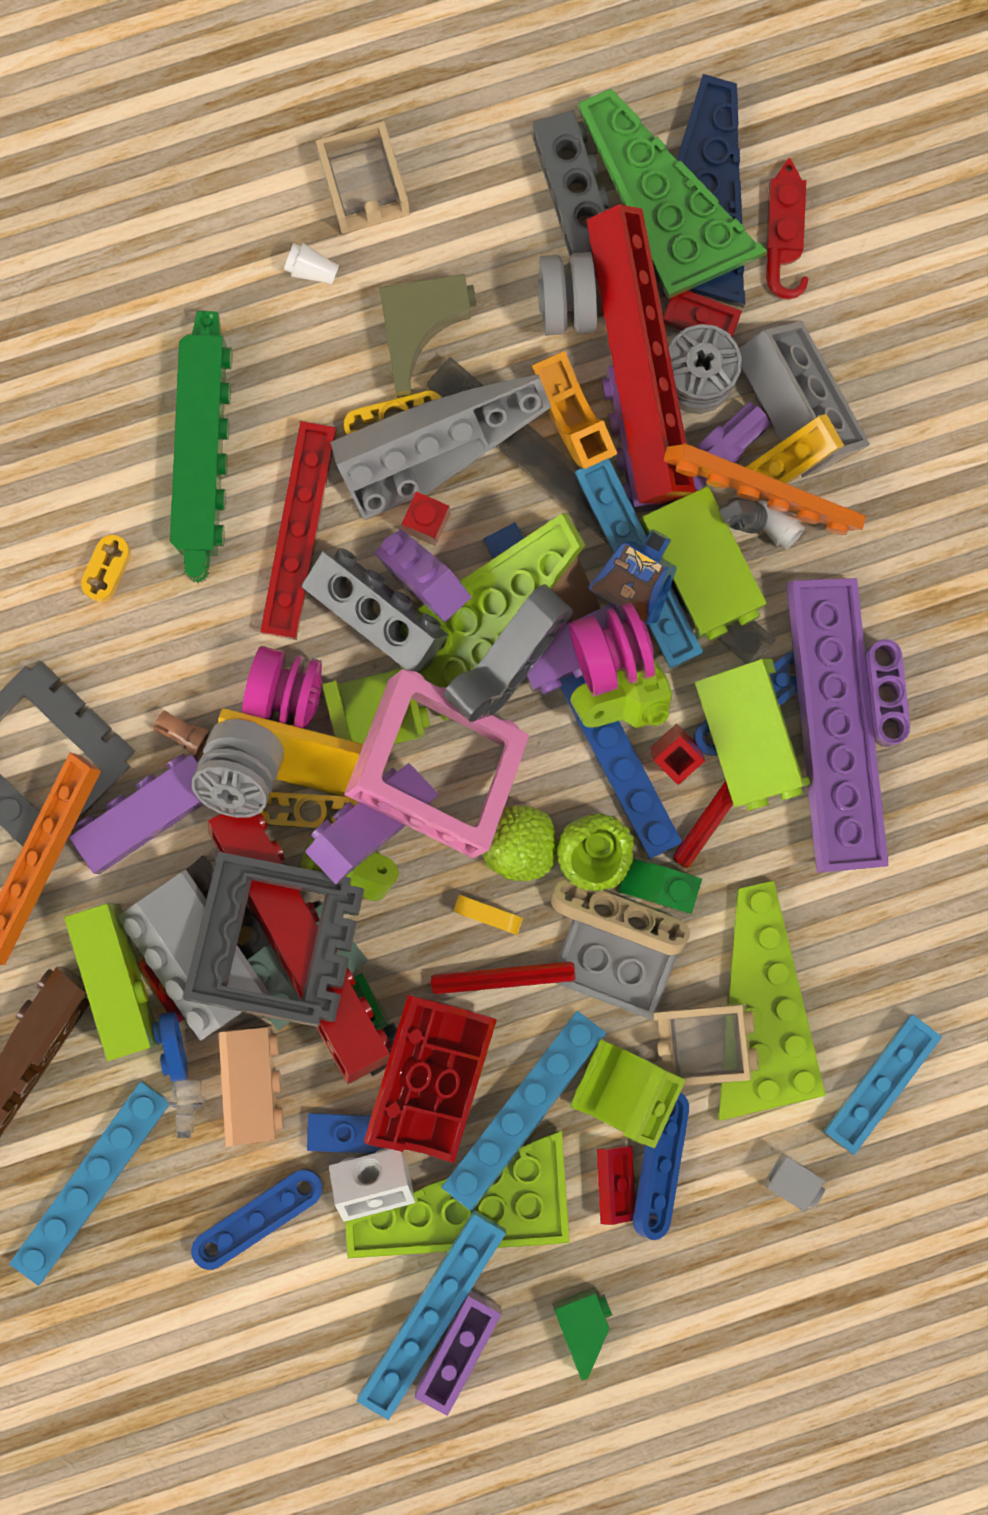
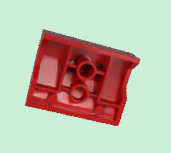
M408 995L363 1143L403 1152V1150L414 1151L455 1163L497 1019L447 1003Z

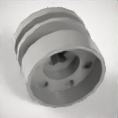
M698 324L685 328L673 338L669 346L679 406L686 413L703 414L711 412L727 401L741 372L742 357L740 350L730 334L717 326ZM698 359L702 364L709 363L707 371L703 366L696 368L695 365Z
M241 719L224 720L216 724L208 736L203 749V756L199 760L197 769L192 777V790L203 804L220 814L236 818L252 817L260 814L269 800V794L273 789V781L278 775L284 758V748L272 732L254 722Z

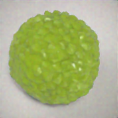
M528 805L505 807L490 849L482 854L486 866L504 878L517 882H529L532 879H539L545 873L550 872V868L554 866L558 846L557 835L551 818L542 810Z
M595 813L580 817L565 827L558 841L557 859L560 870L572 884H575L580 889L603 891L615 888L624 880L633 862L634 837L630 834L629 828L625 827L615 816Z

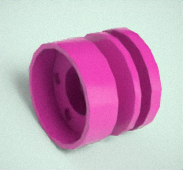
M631 602L620 606L622 623L613 608L606 610L607 628L602 629L594 615L569 623L570 636L581 672L589 691L594 697L618 689L616 671L622 670L630 684L637 682L635 665H637L644 679L655 676L654 652L651 639L644 622L639 618Z
M260 646L249 672L243 698L242 713L271 720L276 711L280 712V723L290 725L292 717L295 716L294 726L307 729L311 719L316 714L323 684L321 676L322 660L312 658L306 673H303L305 658L302 655H298L289 670L285 669L286 657L284 651Z

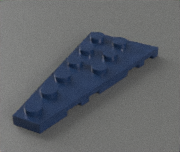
M703 74L677 161H681L719 200L718 203L733 219L736 218L742 224L737 83ZM744 266L688 291L744 308ZM655 273L656 282L660 283Z

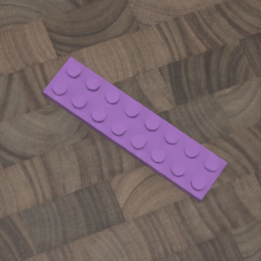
M857 578L790 581L786 583L806 775L810 779L808 794L817 873L887 867L889 864Z

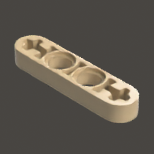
M563 879L558 882L551 896L552 907L561 915L664 954H679L683 951L690 938L688 926L675 917L606 891H591L577 888L569 879ZM566 893L573 896L572 901L565 900ZM585 899L589 901L586 908L582 907ZM597 904L606 905L610 908L612 915L608 917L601 916L595 911L594 906ZM631 917L640 918L645 922L646 928L642 930L635 929L629 924L628 919ZM654 926L658 927L655 932L656 935L651 933ZM668 932L675 934V941L668 938Z

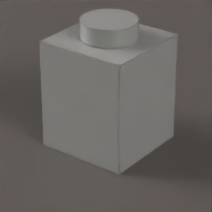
M781 1153L763 1183L769 1190L805 1213L809 1206L816 1207L825 1192V1189L822 1187L825 1182L824 1179L784 1153Z

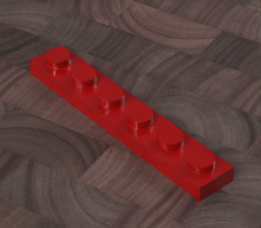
M300 421L261 624V634L297 640L306 596V590L301 586L311 569L333 453L330 442L335 440L336 427Z

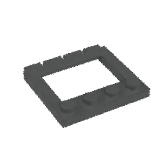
M41 661L32 670L25 666L0 691V722L26 696L100 768L99 777L76 821L77 823L131 768L126 761L135 753V750L117 733L105 742L103 739L110 733L112 728L91 708L79 717L77 714L85 707L86 703L66 684H63L53 692L52 689L58 684L60 678ZM0 774V825L23 847L40 812Z
M218 852L183 999L185 1001L319 1027L321 1020L335 1022L341 995L328 992L327 989L328 987L343 988L349 958L336 955L335 953L336 950L351 952L357 921L343 917L344 914L359 915L364 889L352 886L351 878L344 877L335 884L324 872ZM252 881L325 895L301 1002L227 987Z

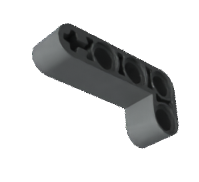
M547 584L539 586L525 600L474 670L457 676L444 691V697L469 722L498 712L507 703L572 616L573 609Z

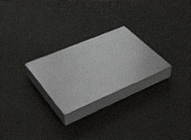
M573 919L557 963L573 962L576 978L572 982L556 984L653 1020V1013L657 1011L677 954L668 955Z

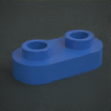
M175 1011L159 1014V1021L153 1022V1031L156 1044H162L164 1054L160 1055L162 1073L164 1076L169 1075L172 1082L187 1080V1058L177 1014Z

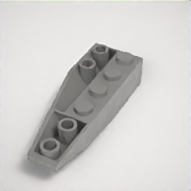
M537 374L502 381L433 400L397 413L330 443L337 467L365 520L412 500L416 491L422 494L431 492L551 408V405Z

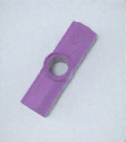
M749 402L723 427L718 426L697 448L735 463L745 453L744 449L762 435L771 423L758 406ZM700 475L693 477L695 491L702 489L707 484V478Z

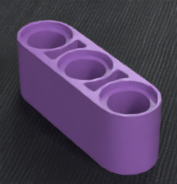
M882 639L870 646L865 651L875 742L882 747H891L903 742L910 733V719L901 648L892 640ZM876 649H883L890 655L889 666H881L876 662L874 657ZM880 685H888L893 689L894 699L891 703L885 702L879 697ZM885 720H891L897 725L898 735L895 739H890L883 733L882 727Z

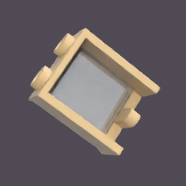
M373 121L364 122L358 125L356 129L343 133L340 131L329 132L322 139L315 140L342 234L410 215L408 198L384 121L378 123Z
M746 1003L659 1010L653 1013L654 1020H658L660 1041L657 1047L658 1055L662 1057L663 1069L686 1079L683 1086L751 1080L753 1078V1071L759 1070L757 1048H750L749 1033H755L753 1011H746Z

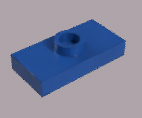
M308 1114L307 1151L376 1153L381 1147L363 1143L371 1115Z

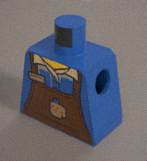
M652 529L643 546L634 541L624 542L592 581L588 589L619 608L621 605L631 602L639 618L645 624L657 623L676 572V566L662 558L671 539L661 532Z

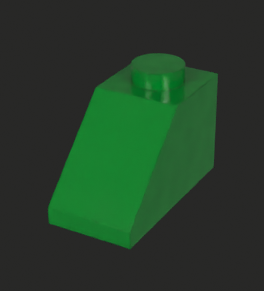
M633 859L618 892L685 914H692L702 878Z
M594 1287L553 1303L556 1317L581 1381L588 1379L609 1331L606 1318L613 1316L605 1294L597 1296Z

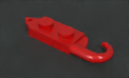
M791 158L787 159L777 176L771 178L769 182L766 244V281L768 288L772 294L786 300L795 299L802 295L808 285L807 276H803L800 284L794 289H787L780 282L781 265H789L800 259L804 250L807 180L801 179Z

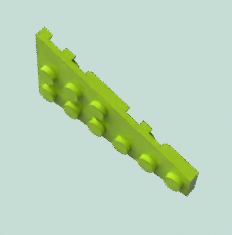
M561 513L462 579L460 583L472 598L446 622L442 621L425 605L417 609L422 614L426 613L436 618L441 623L440 628L449 634L428 668L417 672L427 682L437 687L447 688L457 676L474 670L529 595L543 584H547L551 589L586 546L568 513ZM402 621L401 632L405 637H408V627ZM440 714V716H441V718L443 719V721L450 719V718H448V717H446V716Z
M774 881L739 888L736 893L734 938L727 1005L746 1003V1011H753L755 1033H749L750 1048H757L759 1070L753 1071V1078L751 1080L720 1083L718 1121L826 1096ZM726 1014L722 1070L739 1069L733 1014Z
M562 1130L522 1145L474 1208L475 1211L506 1229V1234L497 1248L570 1243ZM448 1176L414 1190L415 1203L345 1221L347 1259L448 1252L472 1212L441 1188L450 1177Z

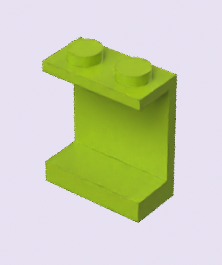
M401 666L400 669L340 684L337 681L322 684L335 737L364 744L388 680L402 669H406ZM410 700L393 745L426 737L424 728L431 727L426 706L418 707L417 701Z
M600 1039L596 1050L591 1056L583 1079L575 1091L570 1107L624 1133V1136L633 1141L655 1149L686 1079L623 1048Z

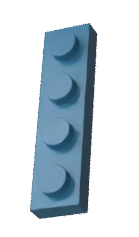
M909 1014L824 1128L823 1132L855 1155L941 1040L942 1036L916 1016Z

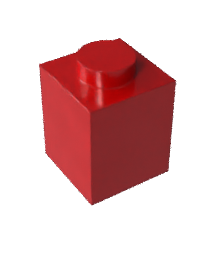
M416 491L401 524L402 530L408 535L436 546L450 516V506Z
M677 723L650 747L653 761L677 785L681 784L705 762L702 750Z

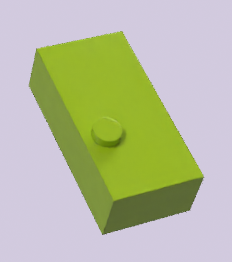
M110 903L64 917L107 1062L160 1045L155 1042L153 1031L155 1018L130 936L125 932L123 925L117 918L122 914L120 904Z

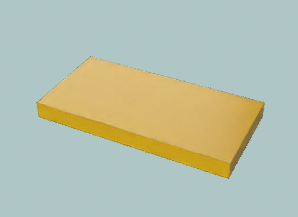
M222 708L218 723L233 719L254 722L268 729L279 739L284 748V758L275 779L348 797L344 794L364 744Z

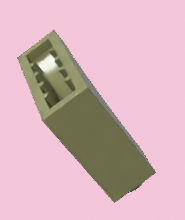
M465 274L379 287L397 398L411 395V379L414 366L427 343L436 334L450 325L471 319L470 307L477 306L474 286L466 284Z

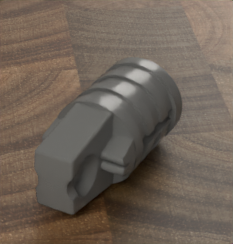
M741 497L729 499L727 507L719 510L724 523L729 527L750 534L761 531L768 519L767 510L761 503Z

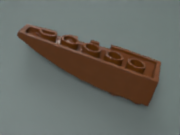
M64 966L56 967L54 971L48 969L37 984V987L41 989L33 1002L28 999L17 1013L16 1018L20 1021L0 1054V1137L90 1006L82 978Z

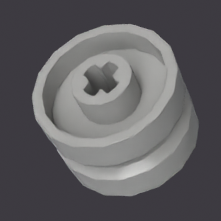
M591 252L571 254L568 262V277H565L563 261L559 255L539 256L540 279H538L539 310L542 313L545 336L562 335L567 329V311H571L573 328L577 333L596 332V286Z

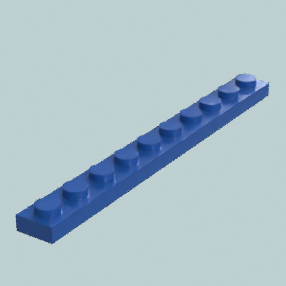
M516 522L483 538V541L492 559H494L524 538ZM574 674L561 679L563 686L560 689L648 859H652L681 844L682 841L620 722L616 721L594 728L584 726L570 702L572 693L579 686L586 683L584 677L576 679Z

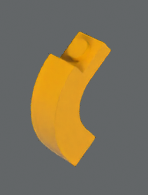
M558 352L530 365L533 374L539 375L550 402L551 408L547 410L550 418L576 464L580 468L586 469L617 455L604 421L595 416L584 397L566 352Z

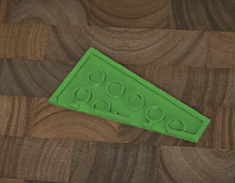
M611 88L578 103L579 112L623 205L643 208L654 271L667 299L766 256L767 250L744 230L745 227L723 209L718 203L719 200L681 161L678 162L666 149L667 146L658 137L655 138L641 123V119Z

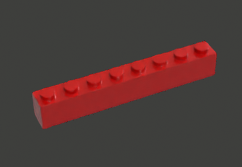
M618 204L587 219L589 242L592 247L596 269L595 275L599 285L602 312L607 328L608 345L612 355L615 383L619 393L622 409L621 415L626 431L628 453L631 458L638 501L645 504H664L696 493L692 476L676 472V466L663 461L667 447L687 443L643 208Z
M261 813L252 817L239 818L220 814L208 820L209 834L219 852L283 864L282 861L285 860L283 851L276 840L270 842L265 833L268 827ZM252 881L247 903L302 1001L318 930L316 923L320 921L318 913L311 902L305 904L299 893L302 890ZM348 967L343 988L328 987L327 989L328 992L341 995L336 1021L321 1020L319 1027L316 1028L347 1084H350L387 1064L390 1055L388 1050L392 1049L385 1032L382 1029L377 1031L370 1020L373 1017V1012L364 997L358 998L352 988L355 985V980Z

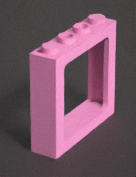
M402 669L388 680L344 795L474 859L490 849L529 734L520 730L514 722L501 720L493 715L469 722L444 697L445 687H437L427 682L421 674L415 671ZM411 699L504 746L476 827L469 826L386 784L382 780L383 770Z

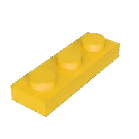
M827 414L815 418L746 466V468L789 484L842 448L844 444Z

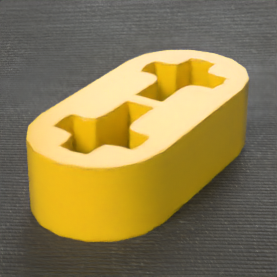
M107 535L98 542L81 580L82 590L93 601L104 602L112 598L131 558V549L128 543L120 536ZM118 543V549L122 552V556L120 558L114 556L108 567L106 564L109 560V555L105 552V549L107 547L113 548ZM103 571H107L103 578V581L108 585L107 589H99L97 594H94V588L90 585L92 579L99 580Z
M458 895L453 912L517 936L524 920L522 917L462 895Z

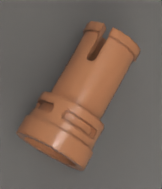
M166 710L162 711L155 722L157 725L153 728L155 732H159L180 743L183 749H187L190 754L196 757L202 753L211 732L205 728L198 727L196 724L190 725L169 714Z

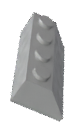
M802 321L765 329L739 348L742 357L741 372L751 383L756 392L757 401L768 414L778 438L784 441L818 416L827 414L844 444L842 448L801 475L802 478L821 472L870 445Z
M184 870L136 902L117 918L145 958L148 966L151 967L166 989L169 997L174 1001L186 1019L189 1027L201 1041L242 1012L185 1001L183 999L206 904V898L187 870ZM236 946L227 987L265 995L270 994L239 947Z

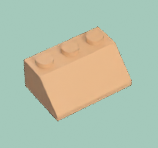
M272 1026L223 1030L219 1032L225 1147L275 1140L278 1137V1130H284L283 1108H276V1093H281L282 1091L280 1070L274 1071L273 1056H279L278 1033L272 1034Z

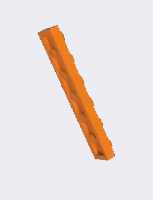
M688 444L669 446L666 449L663 461L676 466L675 471L680 474L692 477L700 475L707 478L706 483L708 485L722 489L733 488L738 490L737 496L753 501L761 499L768 502L767 507L778 512H794L797 514L796 518L810 524H817L819 522L826 525L825 530L833 534L847 535V531L863 530L866 515Z
M69 752L0 892V965L6 964L101 772V770L79 754Z

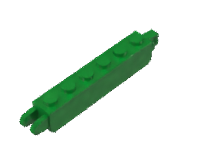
M196 311L192 334H186L179 341L170 542L181 555H184V572L187 573L186 576L198 584L199 582L203 583L208 578L210 556H218V546L223 547L225 541L224 525H219L220 511L226 510V489H221V475H227L228 455L222 453L223 440L229 439L230 425L229 418H224V404L230 405L231 384L225 383L226 369H232L233 353L232 347H227L222 336L220 316L215 311Z

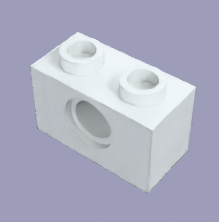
M383 1148L374 1154L359 1158H346L340 1163L329 1165L334 1203L343 1222L415 1203L409 1166L403 1152ZM377 1178L374 1182L366 1184L369 1180Z

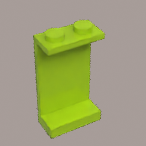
M709 486L643 516L640 521L646 536L654 529L671 539L662 558L676 566L673 582L697 629L694 633L697 640L706 636L708 642L728 632L726 627L737 621L743 626L761 617L759 611L767 604L729 526L722 519L719 512L720 508Z
M772 658L761 659L695 682L734 807L746 805L748 811L769 805L767 798L780 794L782 801L802 795L801 787L810 784L809 777L802 778L770 679V674L776 672Z

